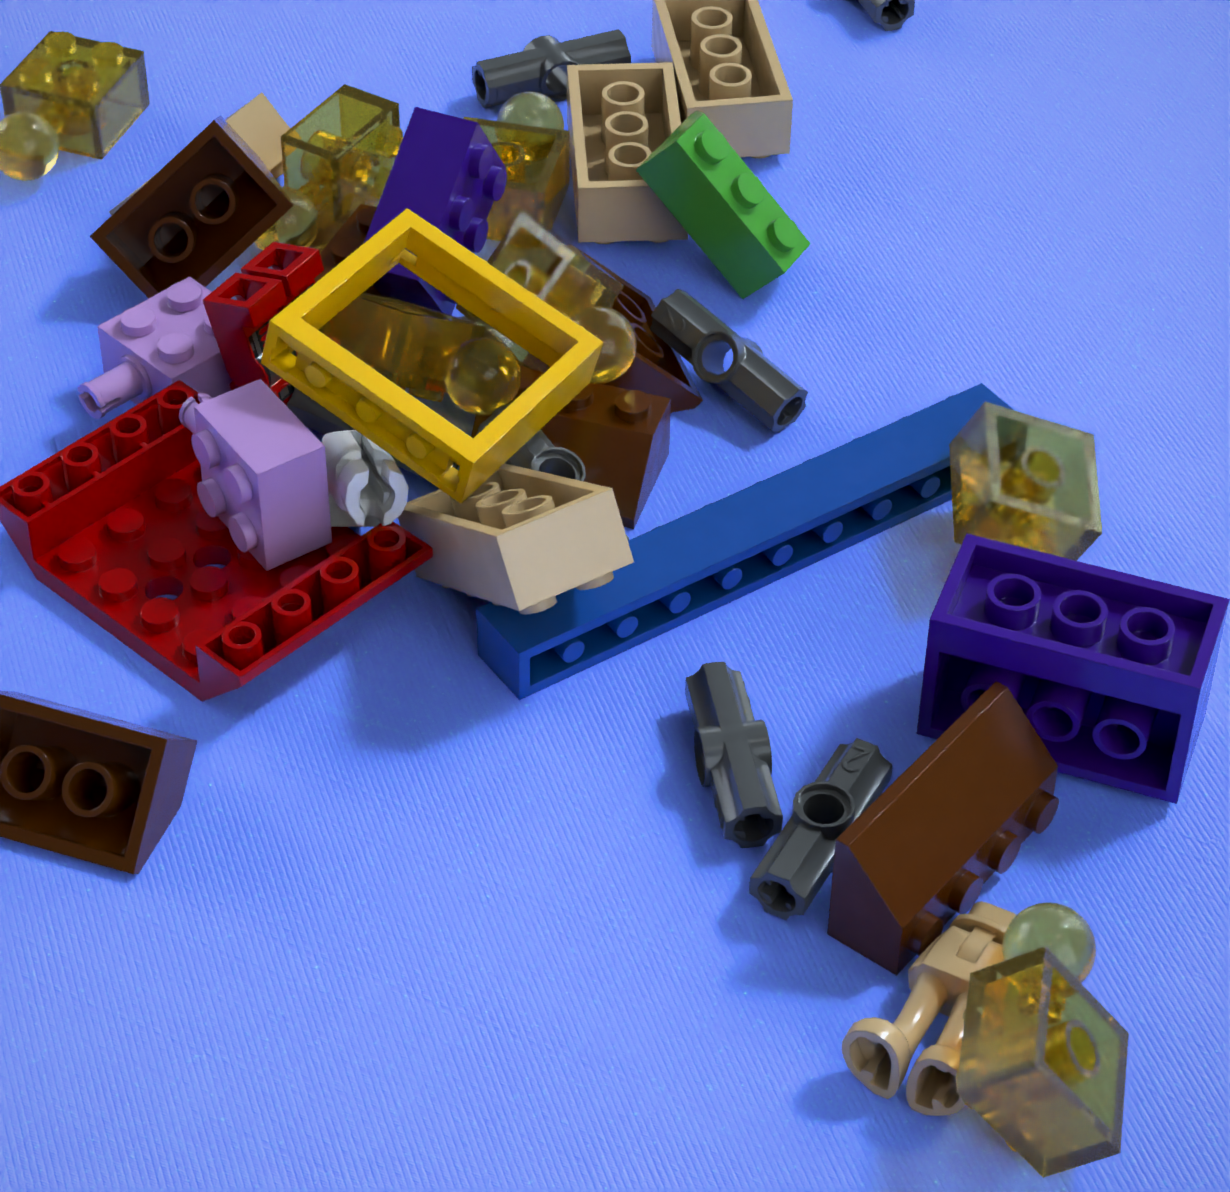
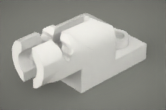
M356 430L326 433L321 443L325 446L331 527H375L380 523L382 526L391 524L403 512L407 504L409 489L393 457Z

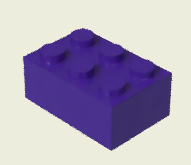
M414 107L364 243L408 208L472 253H478L482 250L488 234L487 218L493 201L500 200L504 193L507 172L505 165L478 122ZM400 263L373 284L385 301L395 297L428 314L449 321L455 304H458Z

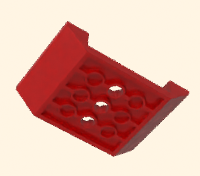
M178 380L1 485L0 522L38 581L203 702L238 689L432 558L433 548L395 522L386 526H382L380 523L361 536L349 527H331L332 543L266 571L249 551L242 552L238 549L231 537L229 528L218 516H209L200 502L197 484L202 481L200 463L192 447L191 437L193 433L184 427L179 420V410L188 398L192 396L198 404L200 403L197 395L199 392ZM221 564V565H224L225 567H223V568H218V567H215V566H206V565ZM161 595H175V596H177V598L174 599V600H171V599H169V598L158 597V596H161Z

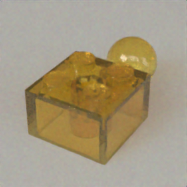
M49 31L0 84L5 116L0 120V171L8 177L20 181L39 179L52 170L58 160L60 150L102 160L150 105L144 51L123 47L115 42H100L77 37L69 32Z
M344 84L281 136L284 186L281 187L294 203V206L254 242L261 251L272 242L310 248L319 232L358 205L378 206L403 139V132L400 128L399 103Z
M526 91L510 97L500 108L496 121L464 117L463 119L479 123L506 167L507 182L504 193L500 200L493 201L487 218V239L510 242L517 246L545 247L570 185V131L564 130L562 113L551 98L539 92Z
M521 211L487 262L604 342L590 383L603 384L618 379L630 368L637 348L636 335L630 322L621 313L612 309L614 300L624 285L572 244ZM459 304L456 305L455 308L506 353L534 370L546 372L550 368Z
M362 293L319 329L324 335L403 390L409 388L408 393L410 395L442 402L444 393H447L455 405L470 414H493L495 409L511 403L517 396L521 386V367L516 355L504 343L493 338L483 337L486 326L402 299Z
M984 402L949 444L954 543L962 545L965 535L968 533L1077 561L1102 534L1094 434Z
M1044 902L1031 905L1020 911L1007 926L1002 942L1003 961L970 973L967 1004L963 1013L964 1029L960 1062L956 1071V1092L969 1108L975 1110L1005 1140L1010 1149L1018 1152L1044 1178L1121 1153L1129 1033L1082 984L1090 975L1096 959V941L1088 922L1077 911L1063 904Z

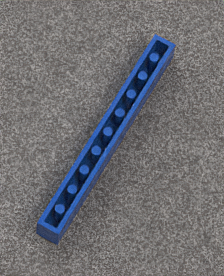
M983 383L956 395L949 396L945 400L909 416L902 417L880 429L855 438L844 445L808 459L799 465L763 481L756 482L752 486L628 540L634 563L613 571L614 579L605 585L588 590H578L576 587L556 595L557 603L554 606L533 614H520L517 610L502 605H493L492 602L476 608L478 656L508 689L521 700L1021 468L1028 421Z

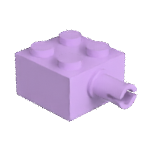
M189 276L98 325L104 374L89 382H84L78 387V392L81 393L79 400L86 412L91 417L100 419L106 413L129 400L138 405L178 380H181L197 392L208 394L212 398L231 391L229 384L232 382V379L226 370L202 301L212 291Z
M261 379L214 398L208 394L199 393L197 394L200 401L199 404L192 396L182 404L179 410V420L184 427L193 433L191 437L192 447L201 466L202 481L197 484L200 502L209 516H218L229 528L231 537L240 551H249L262 567L268 571L332 543L325 446Z

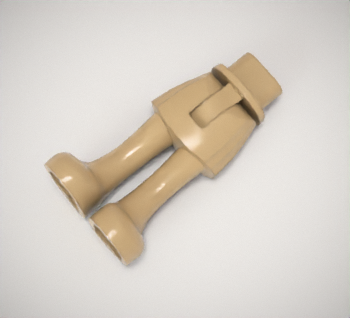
M983 901L976 902L968 914L958 915L952 921L949 928L938 936L908 969V982L911 992L895 1021L890 1023L888 1020L877 1017L863 1018L853 1023L842 1041V1054L847 1067L853 1075L874 1094L886 1099L894 1096L906 1076L909 1063L919 1043L940 1012L949 1018L935 1045L924 1049L912 1067L906 1084V1098L912 1110L924 1115H951L964 1108L977 1086L975 1070L965 1056L980 1027L989 1028L1000 1022L1012 992L1016 963L1021 955L1019 938L1025 929L1024 921L1013 912Z

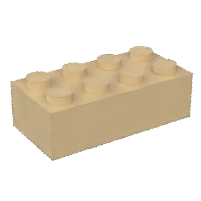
M652 0L651 47L656 63L673 62L681 124L697 110L703 112L740 158L752 157L760 159L771 155L790 154L793 98L759 1Z
M673 62L567 65V126L578 243L595 242L598 244H610L620 241L662 243L669 240H688L687 231L636 171L681 125Z
M505 463L462 504L438 489L407 502L403 512L398 517L402 528L433 548V557L414 569L417 577L440 584L443 588H452L466 593L470 597H478L490 601L493 605H502L517 610L520 614L524 615L538 613L554 606L557 603L556 595L575 587L578 590H588L605 585L614 579L613 571L634 563L612 488Z

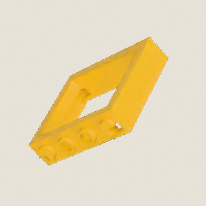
M407 208L269 321L261 364L462 504L590 383L604 342ZM398 263L550 367L474 438L319 331L322 326ZM295 350L298 353L297 357L291 352ZM453 462L460 466L459 471L453 467Z

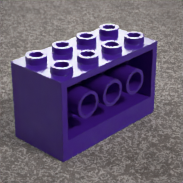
M966 533L929 620L916 734L938 739L997 681L1007 686L1057 763V772L1177 804L1206 714L1230 599Z

